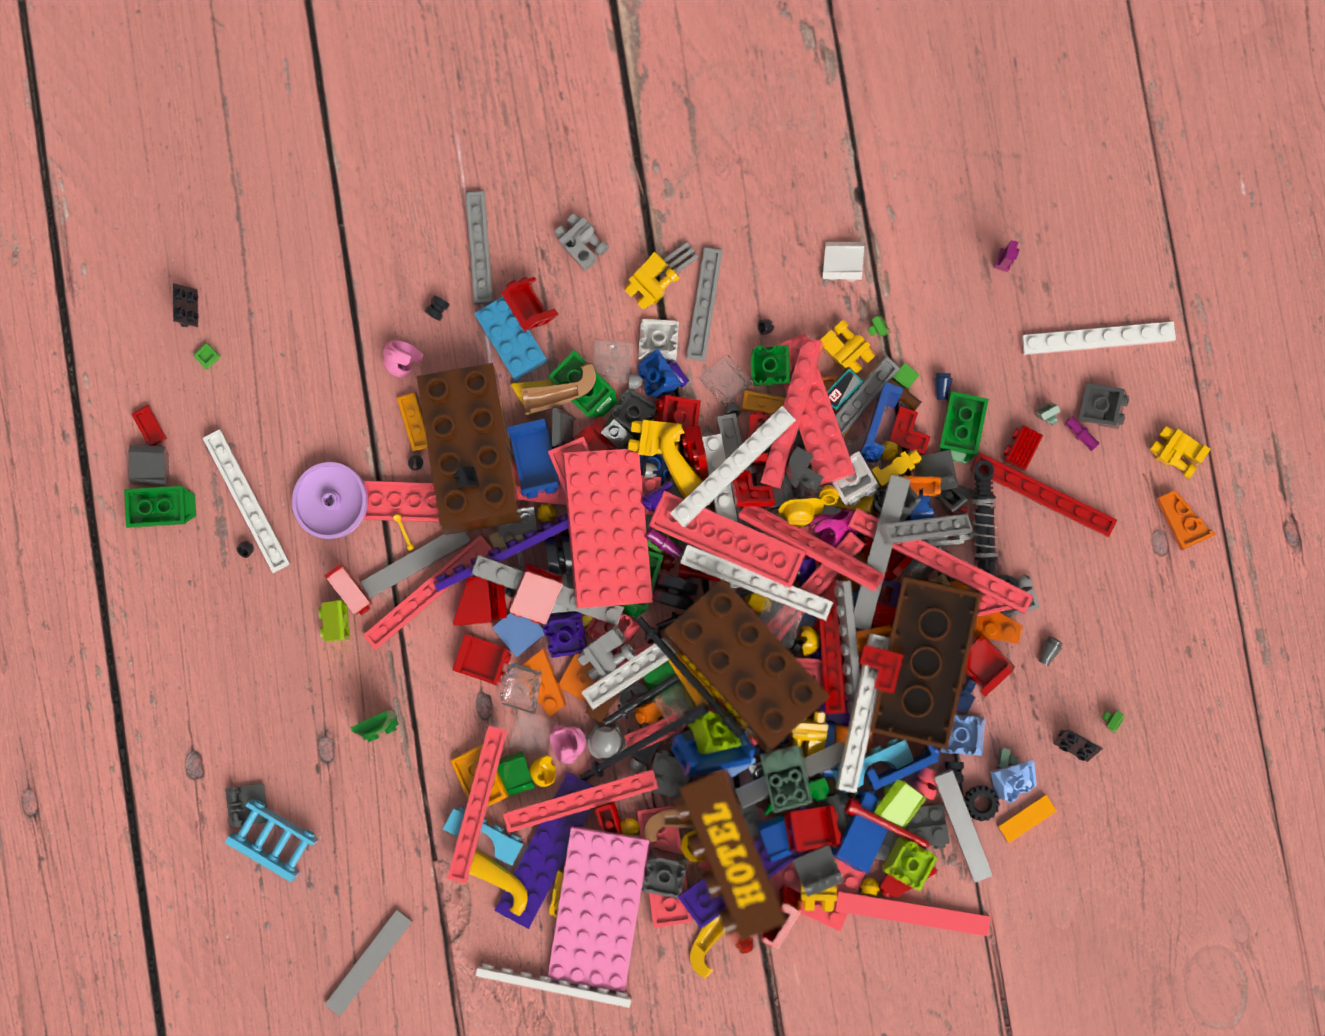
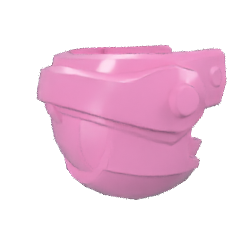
M393 340L387 342L383 347L384 367L388 373L400 378L409 375L413 370L412 362L420 363L423 361V354L415 346L404 341Z
M555 725L551 729L550 742L558 761L564 764L574 763L576 757L583 753L586 747V737L583 731L575 726L563 727L562 725Z

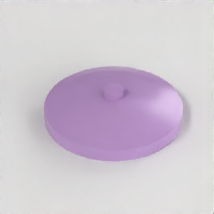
M324 462L312 466L298 479L293 490L292 508L296 520L306 532L323 539H338L352 533L363 521L368 508V493L364 481L352 468L340 463Z

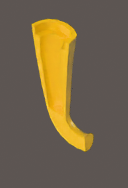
M677 423L666 429L663 433L660 447L669 472L681 495L686 499L703 481L675 447L676 438L684 434L683 429Z
M476 849L469 875L510 892L514 898V903L509 910L520 916L528 901L525 886L507 869Z
M719 916L701 929L690 953L692 968L704 979L713 971V969L706 965L705 955L725 933Z

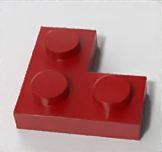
M900 406L888 441L897 444L898 447L910 451L917 450L919 454L925 455L931 436L914 431L913 427L918 412Z
M743 471L731 483L736 507L774 506L775 499L772 486H753L750 471Z
M864 645L860 664L879 669L874 686L875 689L890 693L895 692L904 654Z

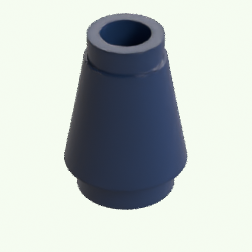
M936 373L934 378L936 400H948L953 379L951 378V373Z

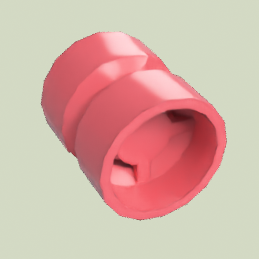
M926 767L918 770V780L913 782L912 788L921 795L934 800L938 790L936 789L937 785L933 776L940 773Z

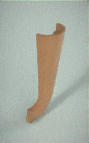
M592 363L581 365L583 376L577 382L521 388L525 415L564 404L588 393L596 380V373Z
M671 809L653 815L646 823L644 836L649 839V842H658L657 832L662 827L695 829L692 819L681 823L676 809Z

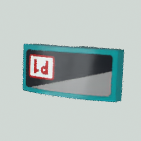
M850 368L827 391L835 410L863 382Z

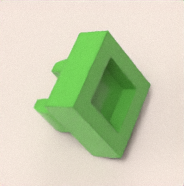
M882 316L873 318L874 325L867 329L870 336L878 333L881 336H886L891 333Z
M1105 711L1102 718L1109 723L1107 726L1108 730L1116 734L1125 716L1119 711H1116L1114 715Z

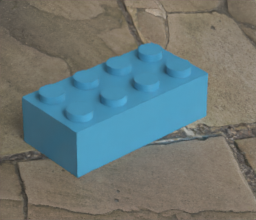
M503 296L474 313L515 382L547 363L545 355L531 332H524Z

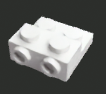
M859 451L850 456L856 474L833 482L834 487H836L839 496L846 506L857 505L861 501L860 498L865 495L867 497L873 496L877 492V488L880 487Z

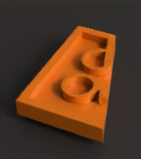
M1176 490L1156 498L1180 550L1189 548L1216 535L1212 530L1208 529L1200 517H1197L1189 504Z
M995 612L977 617L973 636L979 637L983 634L987 639L1020 645L1023 625L1000 612Z
M543 648L515 672L551 717L566 705V701L559 682L556 681L553 666L548 660L547 650Z

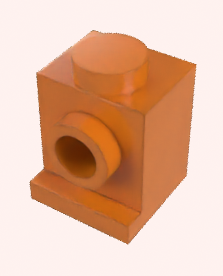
M662 698L650 700L634 709L636 720L640 724L645 722L648 725L659 721L660 718L669 716Z

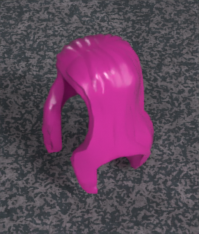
M844 509L837 514L814 516L813 521L807 525L810 526L820 522L813 527V532L821 531L819 539L835 548L850 531L854 535L858 533V531L848 527L855 513L852 509Z

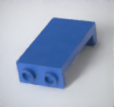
M885 382L878 395L860 452L867 462H878L884 451L885 446L876 444L875 438L885 407L895 408L902 395V387Z
M545 418L507 427L508 434L511 437L523 497L527 496V499L538 497L539 493L553 494L557 492V489H561L558 474L548 453L553 447Z
M746 732L739 737L740 746L707 754L697 752L698 747L695 739L685 741L682 734L674 735L671 748L686 777L751 764L755 754L754 745L750 743Z
M923 744L926 752L915 757L913 762L898 769L891 768L878 775L869 766L865 776L870 787L877 790L938 762L937 756L940 753L937 747Z
M866 790V792L858 791L857 795L861 797L859 800L861 807L873 813L877 802L880 800L876 797L877 794L870 790ZM852 815L840 840V844L838 847H831L833 857L858 872L868 873L888 829L860 815Z

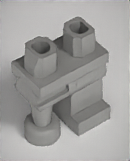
M573 213L567 220L572 228L567 232L561 225L554 233L561 247L586 272L597 262V258L585 244L591 243L599 257L610 246L605 241L600 242L594 234L593 227L584 217L581 219Z
M617 625L588 645L577 658L583 666L588 662L592 663L594 668L588 671V675L593 681L604 678L613 672L624 659L631 660L636 656L634 649L628 643L621 647L622 652L616 655L611 653V650L626 640V637Z

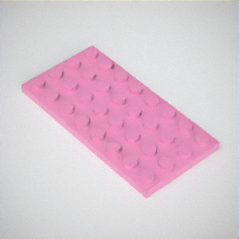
M571 827L548 977L552 978L551 980L559 981L560 979L570 981L573 984L580 983L590 985L591 987L625 992L649 844L648 838Z

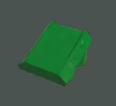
M789 345L757 346L752 350L751 377L754 387L790 383Z
M523 751L500 758L497 771L509 796L535 788L534 781L530 775L528 761Z

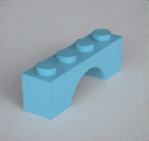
M892 738L883 747L878 745L871 748V752L864 756L858 787L864 785V774L867 768L874 762L883 761L895 769L913 762L914 758L907 741ZM838 765L837 768L832 770L836 782L838 779L840 765Z
M460 806L458 809L455 807L443 830L458 837L466 808ZM484 818L481 832L488 835L493 841L495 847L494 857L513 865L524 844L521 842L522 838L513 833L511 835L504 833L505 829L496 824L492 827L486 823L487 820Z

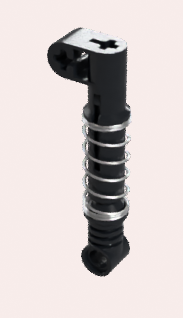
M978 461L972 467L974 480H976L974 490H977L972 497V503L978 506V509L972 512L975 514L973 524L976 528V531L973 532L976 535V542L973 543L976 545L974 560L977 562V568L1018 587L1014 577L996 575V561L998 560L996 549L998 547L995 546V539L998 537L995 536V529L998 527L995 526L994 519L997 518L994 515V508L997 506L993 505V503H996L997 499L993 491L991 492V489H993L991 487V484H993L991 479H993L994 466L989 461ZM981 465L987 467V473L984 476L979 473Z

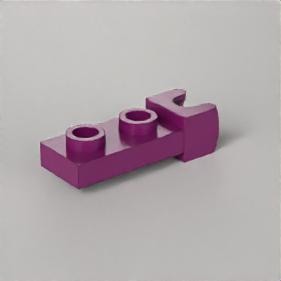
M1011 240L1005 248L999 249L994 268L1005 272L1009 271L1011 264H1013L1019 254L1020 249L1017 248V241Z

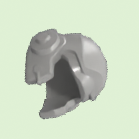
M618 722L615 723V728H598L600 724L596 723L592 733L586 736L589 751L596 759L605 761L624 750L627 743L624 734L621 733Z

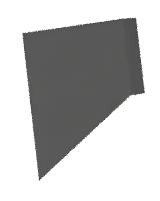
M958 485V488L941 491L940 495L934 497L946 512L951 514L973 497L974 492L977 491Z

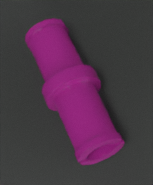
M1071 416L1064 423L1076 435L1075 438L1077 440L1080 439L1090 451L1099 445L1100 442L1088 432L1089 429L1083 427L1074 416Z
M652 527L647 531L645 538L656 544L658 549L666 551L675 559L680 556L683 549L671 542L669 537L661 535Z

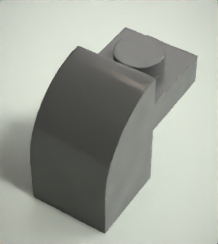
M796 447L790 457L786 468L787 478L794 487H797L799 482H801L806 488L817 491L824 477L809 469L814 456L799 447Z

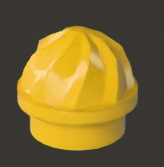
M890 441L883 442L882 446H885L881 457L884 460L890 461L898 455V445Z
M827 485L820 491V499L823 504L833 505L837 502L839 492L836 490V487Z
M550 503L541 504L537 509L538 519L544 522L552 521L556 517L553 505Z
M625 818V821L620 822L623 835L634 836L638 833L639 823L637 820Z
M871 877L863 880L860 886L861 894L865 896L876 897L877 892L880 890L878 882Z

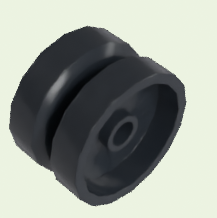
M569 534L561 536L560 548L555 536L545 539L549 571L562 576V565H564L566 574L573 576Z
M658 573L656 584L665 588L666 591L653 590L652 600L687 611L694 602L692 599L684 597L683 594L696 595L698 585L684 578Z

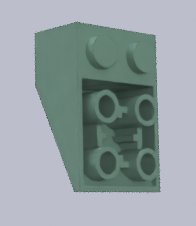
M796 745L760 755L774 813L812 803L802 748Z

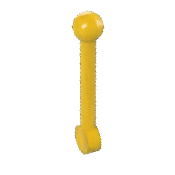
M397 513L394 515V521L398 522L407 543V549L413 550L414 545L410 543L401 522L402 516Z

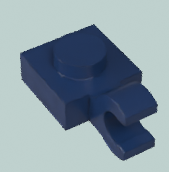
M971 679L967 680L963 690L960 692L957 710L965 714L968 713L975 699L970 694L977 682Z

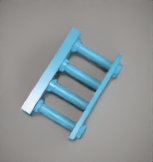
M252 799L246 804V807L250 808L251 812L239 833L233 832L224 843L289 882H293L300 873L296 870L295 866L308 844L313 846L319 839L315 837L312 831L308 829L303 830L266 808L262 801ZM260 814L268 819L256 842L251 843L246 840L245 836L257 815ZM274 824L285 830L272 853H267L262 850V845ZM293 834L302 840L289 862L284 863L279 860V855L290 835Z

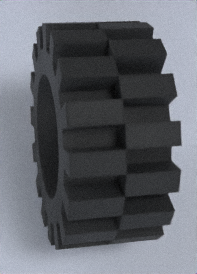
M978 785L970 788L965 793L966 796L963 799L971 818L978 821H988L996 816V812L998 813L1000 799L994 790ZM978 796H985L988 799L989 805L987 809L979 811L975 808L974 801Z

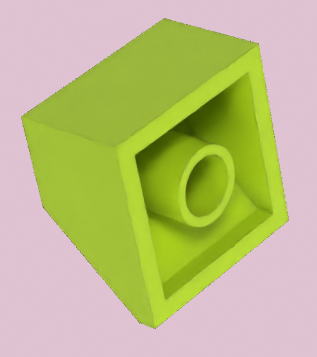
M343 600L321 603V608L318 611L319 618L323 621V627H320L321 638H324V642L350 640L347 604Z

